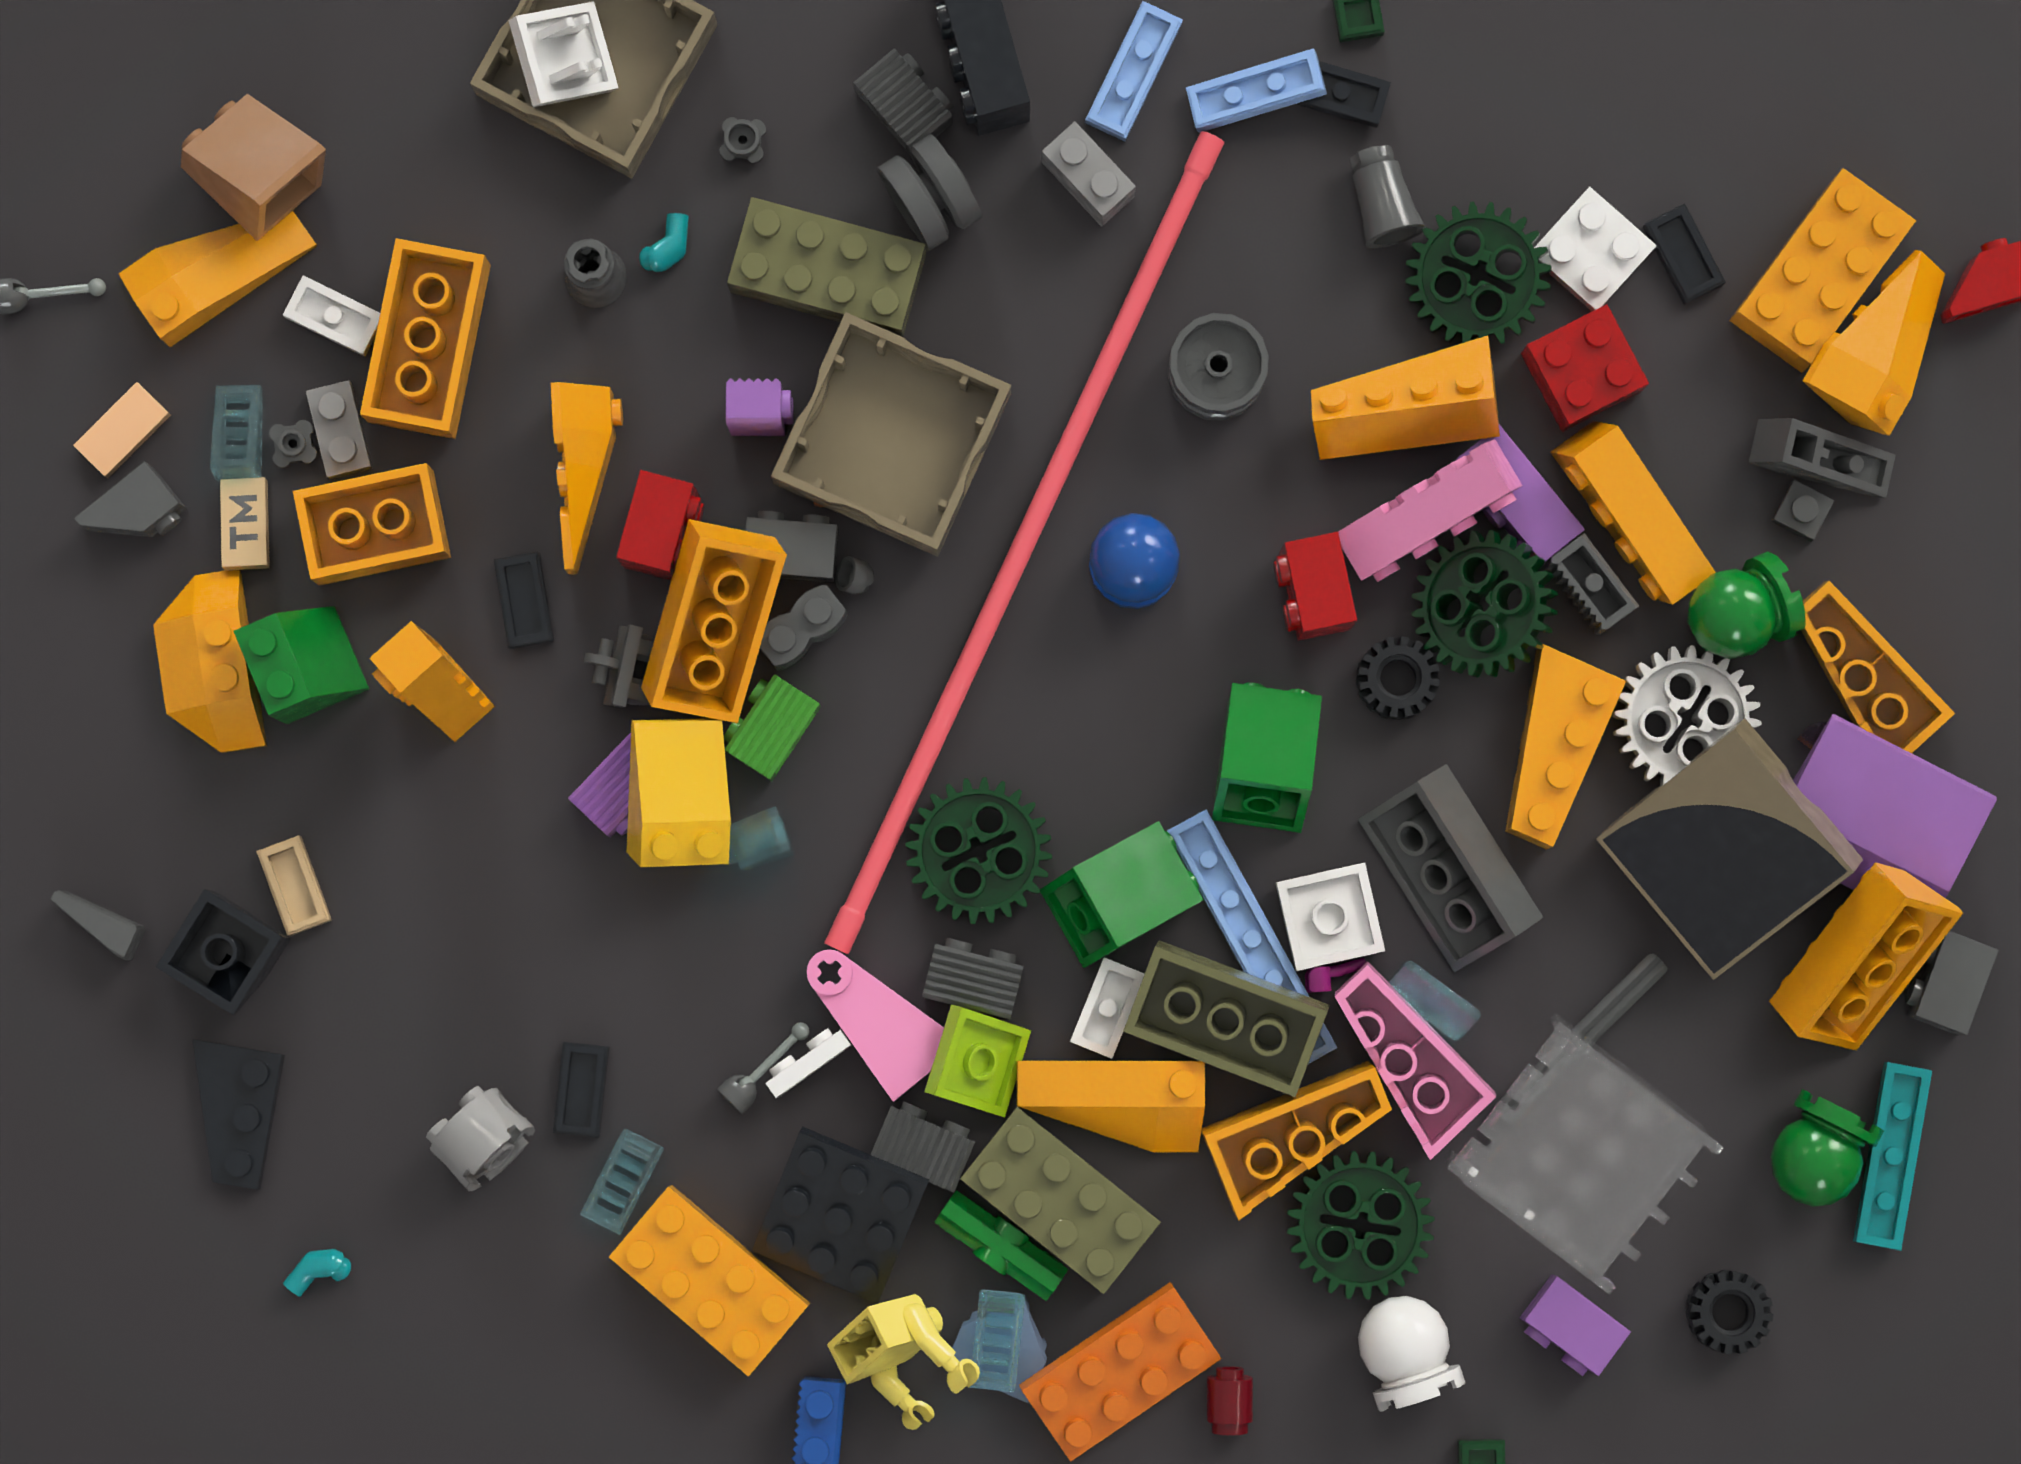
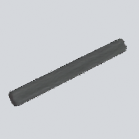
M1655 954L1647 955L1494 1105L1495 1112L1505 1122L1513 1123L1667 972L1668 968L1665 963Z

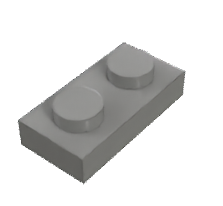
M347 380L307 390L306 395L326 477L330 480L373 469L352 382Z

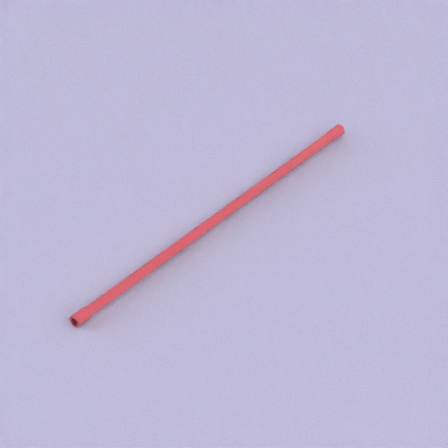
M1201 131L1184 166L1182 178L848 898L839 909L824 944L849 955L865 920V913L1202 185L1209 178L1225 142L1211 133Z

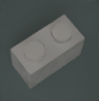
M1076 121L1042 150V164L1101 227L1135 197L1136 186Z

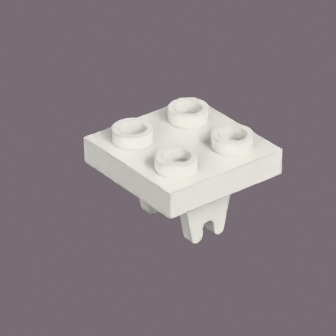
M594 1L518 15L508 20L533 108L609 93L618 89Z

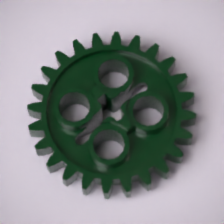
M1474 201L1470 202L1468 214L1463 216L1456 206H1452V220L1447 222L1441 215L1437 214L1435 217L1439 229L1436 231L1427 227L1421 229L1424 236L1428 239L1427 243L1413 242L1411 245L1420 254V259L1406 261V265L1416 270L1417 275L1405 279V282L1408 286L1419 287V291L1410 296L1409 300L1411 303L1424 302L1425 306L1419 311L1417 316L1420 320L1430 316L1435 318L1430 327L1432 333L1445 326L1447 328L1445 340L1448 343L1459 333L1462 334L1463 343L1471 341L1473 337L1481 338L1488 335L1489 338V336L1495 335L1497 340L1503 345L1505 344V330L1510 328L1516 335H1522L1518 322L1524 319L1534 324L1536 320L1529 309L1531 306L1544 308L1546 305L1537 296V292L1551 290V284L1540 280V275L1551 272L1552 267L1548 264L1539 263L1538 259L1544 257L1548 253L1547 247H1533L1540 233L1536 230L1525 235L1523 230L1528 222L1527 218L1523 217L1513 224L1510 222L1512 210L1509 207L1499 217L1495 216L1493 202H1489L1484 214L1478 213ZM1466 234L1475 235L1481 242L1479 251L1470 257L1461 256L1455 250L1457 240ZM1504 253H1514L1522 261L1521 268L1513 275H1502L1496 269L1498 258ZM1445 256L1450 257L1473 270H1477L1480 264L1486 265V274L1490 278L1515 287L1516 291L1513 294H1509L1486 281H1480L1477 286L1471 285V276L1468 273L1443 264L1442 258ZM1445 275H1454L1461 281V289L1454 297L1445 298L1436 292L1437 282ZM1489 293L1496 294L1502 300L1501 310L1496 315L1490 317L1480 314L1476 307L1480 297Z
M1489 530L1484 541L1481 533L1471 531L1469 544L1463 538L1455 536L1454 551L1440 545L1438 550L1442 560L1439 563L1430 559L1425 561L1432 571L1430 577L1417 575L1416 579L1426 587L1424 592L1412 593V598L1423 602V607L1411 612V615L1424 620L1425 623L1418 627L1415 632L1423 637L1431 636L1424 646L1425 650H1430L1432 653L1439 651L1436 659L1438 663L1447 665L1452 661V671L1462 674L1468 666V674L1479 678L1484 667L1486 674L1495 678L1498 676L1500 664L1506 671L1512 673L1515 671L1514 658L1517 657L1527 663L1531 661L1526 650L1529 646L1543 649V644L1537 638L1538 633H1552L1553 631L1543 621L1545 617L1557 615L1558 612L1546 606L1547 600L1558 596V592L1544 588V585L1554 576L1548 571L1538 572L1545 560L1538 555L1529 558L1533 547L1524 542L1517 546V538L1507 534L1501 541L1499 533ZM1486 562L1488 574L1482 582L1476 584L1473 578L1474 571L1479 564ZM1508 571V578L1503 580V573ZM1520 588L1522 591V601L1515 609L1510 610L1507 604L1508 596L1513 590ZM1483 597L1486 598L1485 600L1489 604L1486 611H1483L1482 605L1479 604ZM1459 598L1461 602L1459 615L1449 620L1447 616L1448 605L1453 600ZM1493 625L1495 637L1489 645L1483 647L1480 640L1481 633L1484 628ZM1463 628H1466V629H1465V636H1464V637H1461V636H1460V631H1461Z
M987 777L982 778L979 789H973L968 778H964L963 791L959 793L948 783L946 784L948 798L942 800L932 793L930 798L935 808L929 811L919 807L917 810L925 820L924 824H910L909 826L910 830L919 835V839L906 842L905 847L917 851L918 856L906 861V865L913 868L920 867L921 870L912 879V883L921 884L926 882L928 887L921 897L926 900L937 895L939 900L935 910L939 913L949 904L953 907L952 920L954 921L960 917L963 911L969 912L971 924L975 925L979 913L985 912L989 923L993 924L995 910L1001 909L1006 917L1011 918L1010 904L1015 901L1019 906L1026 908L1028 905L1023 893L1025 891L1037 895L1040 893L1037 885L1032 882L1034 877L1047 878L1049 875L1048 872L1038 866L1040 861L1052 859V854L1040 850V845L1051 841V835L1037 833V829L1046 822L1045 817L1031 819L1029 815L1036 806L1035 802L1028 803L1023 807L1019 805L1022 791L1018 789L1010 797L1006 796L1004 781H1001L996 790L992 791L989 790ZM985 809H995L1002 815V826L994 833H985L977 826V817ZM954 828L961 834L962 842L956 851L947 853L941 851L936 846V836L942 829ZM1010 831L1016 833L1015 839L986 852L988 860L980 863L975 857L950 870L944 871L942 869L944 862L972 850L970 842L978 839L983 845ZM1011 849L1020 854L1022 866L1016 873L1004 874L997 868L996 858L1003 850ZM967 868L977 871L981 876L980 887L970 894L960 892L955 886V877L961 870Z
M1350 1151L1348 1164H1343L1336 1154L1332 1155L1333 1169L1328 1171L1320 1163L1316 1164V1171L1319 1175L1316 1181L1307 1176L1301 1178L1308 1187L1306 1194L1292 1192V1196L1301 1203L1300 1209H1289L1286 1212L1291 1217L1298 1219V1225L1287 1228L1286 1233L1299 1236L1300 1239L1299 1242L1289 1248L1292 1253L1304 1252L1306 1254L1299 1263V1268L1301 1270L1311 1266L1316 1268L1311 1278L1313 1283L1319 1282L1325 1276L1329 1278L1327 1292L1331 1294L1337 1289L1339 1284L1344 1285V1295L1347 1299H1351L1356 1287H1360L1361 1293L1366 1300L1370 1299L1372 1286H1377L1384 1296L1388 1295L1387 1282L1390 1280L1404 1287L1405 1282L1401 1272L1407 1270L1418 1274L1419 1271L1412 1262L1415 1256L1428 1258L1429 1256L1425 1250L1419 1247L1420 1242L1434 1240L1433 1235L1422 1231L1423 1225L1435 1221V1217L1421 1214V1208L1428 1205L1431 1200L1428 1197L1416 1198L1414 1195L1421 1187V1181L1406 1184L1404 1180L1409 1172L1407 1167L1401 1168L1396 1173L1391 1172L1393 1167V1158L1387 1157L1381 1166H1377L1376 1154L1371 1151L1368 1153L1365 1163H1360L1356 1151ZM1339 1185L1347 1186L1353 1193V1203L1345 1211L1334 1210L1329 1202L1331 1191ZM1384 1193L1392 1194L1398 1201L1397 1213L1389 1219H1381L1374 1210L1376 1199ZM1359 1212H1365V1220L1371 1223L1398 1227L1400 1234L1394 1236L1365 1230L1361 1233V1238H1355L1356 1232L1354 1229L1322 1223L1320 1216L1327 1214L1357 1219ZM1330 1231H1340L1346 1240L1344 1251L1337 1256H1328L1322 1249V1239ZM1375 1239H1385L1391 1248L1389 1259L1382 1264H1373L1367 1257L1368 1245Z

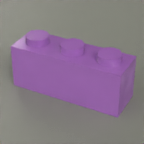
M1499 424L1500 437L1480 439L1456 460L1469 455L1471 450L1483 443L1494 439L1497 441L1523 486L1513 491L1517 499L1516 501L1494 514L1489 506L1482 511L1495 528L1499 530L1504 527L1510 535L1516 537L1517 546L1524 542L1533 547L1529 558L1538 555L1547 562L1577 538L1585 529Z

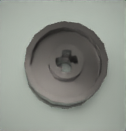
M932 134L911 146L910 154L919 172L918 175L911 165L898 155L877 167L878 174L890 197L917 239L926 245L927 251L932 250L949 239V230L940 212L941 210L949 221L960 229H965L983 218L978 203L963 173Z
M1211 313L1194 319L1179 332L1170 352L1168 381L1175 399L1187 412L1204 420L1224 421L1244 413L1256 402L1268 375L1269 354L1263 337L1249 322L1233 314ZM1219 360L1220 366L1227 367L1226 370L1223 372L1213 371L1210 367L1212 361Z

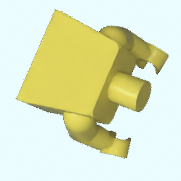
M916 1294L867 1307L827 1344L846 1384L848 1385L871 1376L873 1387L894 1407L898 1405L903 1410L902 1422L907 1429L916 1430L922 1425L914 1416L913 1411H917L926 1422H930L934 1418V1410L927 1403L916 1401L909 1394L910 1390L898 1378L897 1365L908 1361L922 1350L938 1367L942 1366L948 1372L947 1384L954 1394L959 1393L966 1386L969 1388L978 1380L980 1375L979 1367L975 1362L970 1359L959 1361L955 1357L956 1351L939 1334L943 1328L941 1314L934 1307L926 1308L921 1297Z

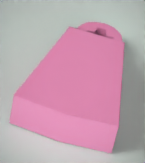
M823 950L811 958L807 966L809 984L818 994L893 1102L896 1101L931 1072L944 1027L841 952ZM825 961L831 965L835 961L839 962L842 967L837 973L841 980L837 984L827 981L823 985L818 980L822 974L818 968L820 963Z

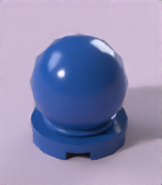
M1129 513L1115 517L1099 530L1091 546L1089 571L1093 585L1106 599L1119 607L1140 609L1154 605L1169 592L1176 580L1179 571L1180 551L1172 532L1163 522L1152 516Z

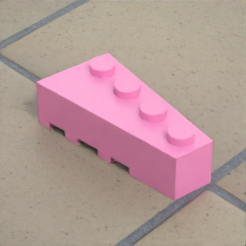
M1495 439L1481 444L1471 450L1469 455L1438 470L1434 476L1412 486L1396 496L1394 500L1379 506L1338 531L1341 547L1361 581L1372 575L1377 582L1381 581L1400 569L1396 561L1407 554L1412 553L1416 560L1438 547L1439 545L1435 538L1449 529L1455 537L1477 524L1478 522L1473 515L1489 506L1494 514L1517 500L1513 491L1523 485Z
M1368 961L1335 992V999L1368 1052L1408 1124L1413 1129L1422 1148L1431 1160L1496 1098L1495 1091Z

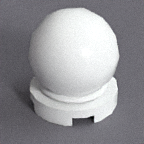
M1409 1296L1391 1297L1373 1306L1363 1319L1358 1335L1360 1356L1369 1372L1383 1381L1381 1384L1382 1388L1373 1392L1380 1412L1388 1409L1391 1405V1400H1394L1395 1407L1398 1409L1440 1396L1438 1388L1446 1386L1447 1382L1451 1381L1453 1389L1465 1384L1460 1365L1449 1366L1445 1362L1450 1348L1448 1329L1439 1312L1425 1301Z

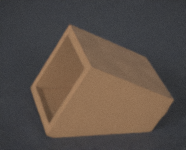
M246 94L237 103L234 101L226 103L214 117L215 121L204 131L201 128L194 130L184 140L181 146V168L258 241L322 186L326 149L306 133L249 94Z

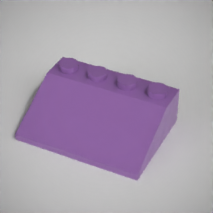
M1835 714L1831 715L1793 779L1799 790L1813 804L1822 809L1863 858L1856 871L1841 882V884L1853 890L1859 884L1864 873L1870 870L1876 862L1906 871L1946 898L1997 801V797Z

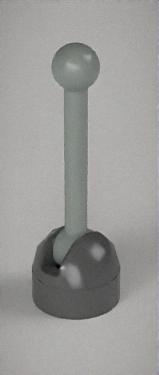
M3 278L0 279V315L20 312L27 306L29 298L91 293L94 296H101L106 291V284L103 280L95 278L89 284L28 289L18 279Z
M796 1023L792 1027V1034L750 1076L733 1075L717 1088L718 1092L741 1115L752 1106L756 1099L757 1090L755 1082L798 1040H805L809 1036L810 1030L805 1023Z

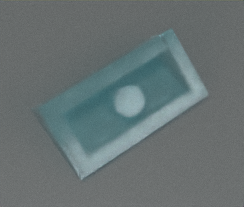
M1412 960L1404 961L1389 981L1393 988L1422 1017L1453 1040L1461 1039L1481 1017V1012Z

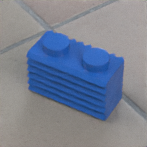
M805 1376L799 1382L801 1389L798 1394L801 1398L797 1401L800 1407L796 1411L799 1416L795 1420L798 1425L794 1430L797 1435L793 1439L796 1442L793 1447L795 1451L792 1457L793 1464H839L846 1382L844 1379Z

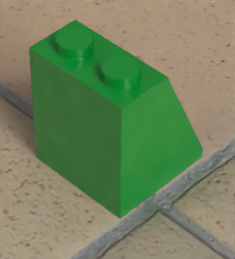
M335 606L278 612L234 630L268 715L285 724H289L370 689Z
M1254 682L1244 684L1232 683L1227 705L1212 820L1301 833L1312 792L1322 702L1321 695L1310 694L1302 689L1280 690L1266 688Z
M1159 821L1078 864L1040 889L1043 898L1083 968L1088 967L1203 901L1195 876L1186 870L1177 854V847L1173 837L1163 829Z

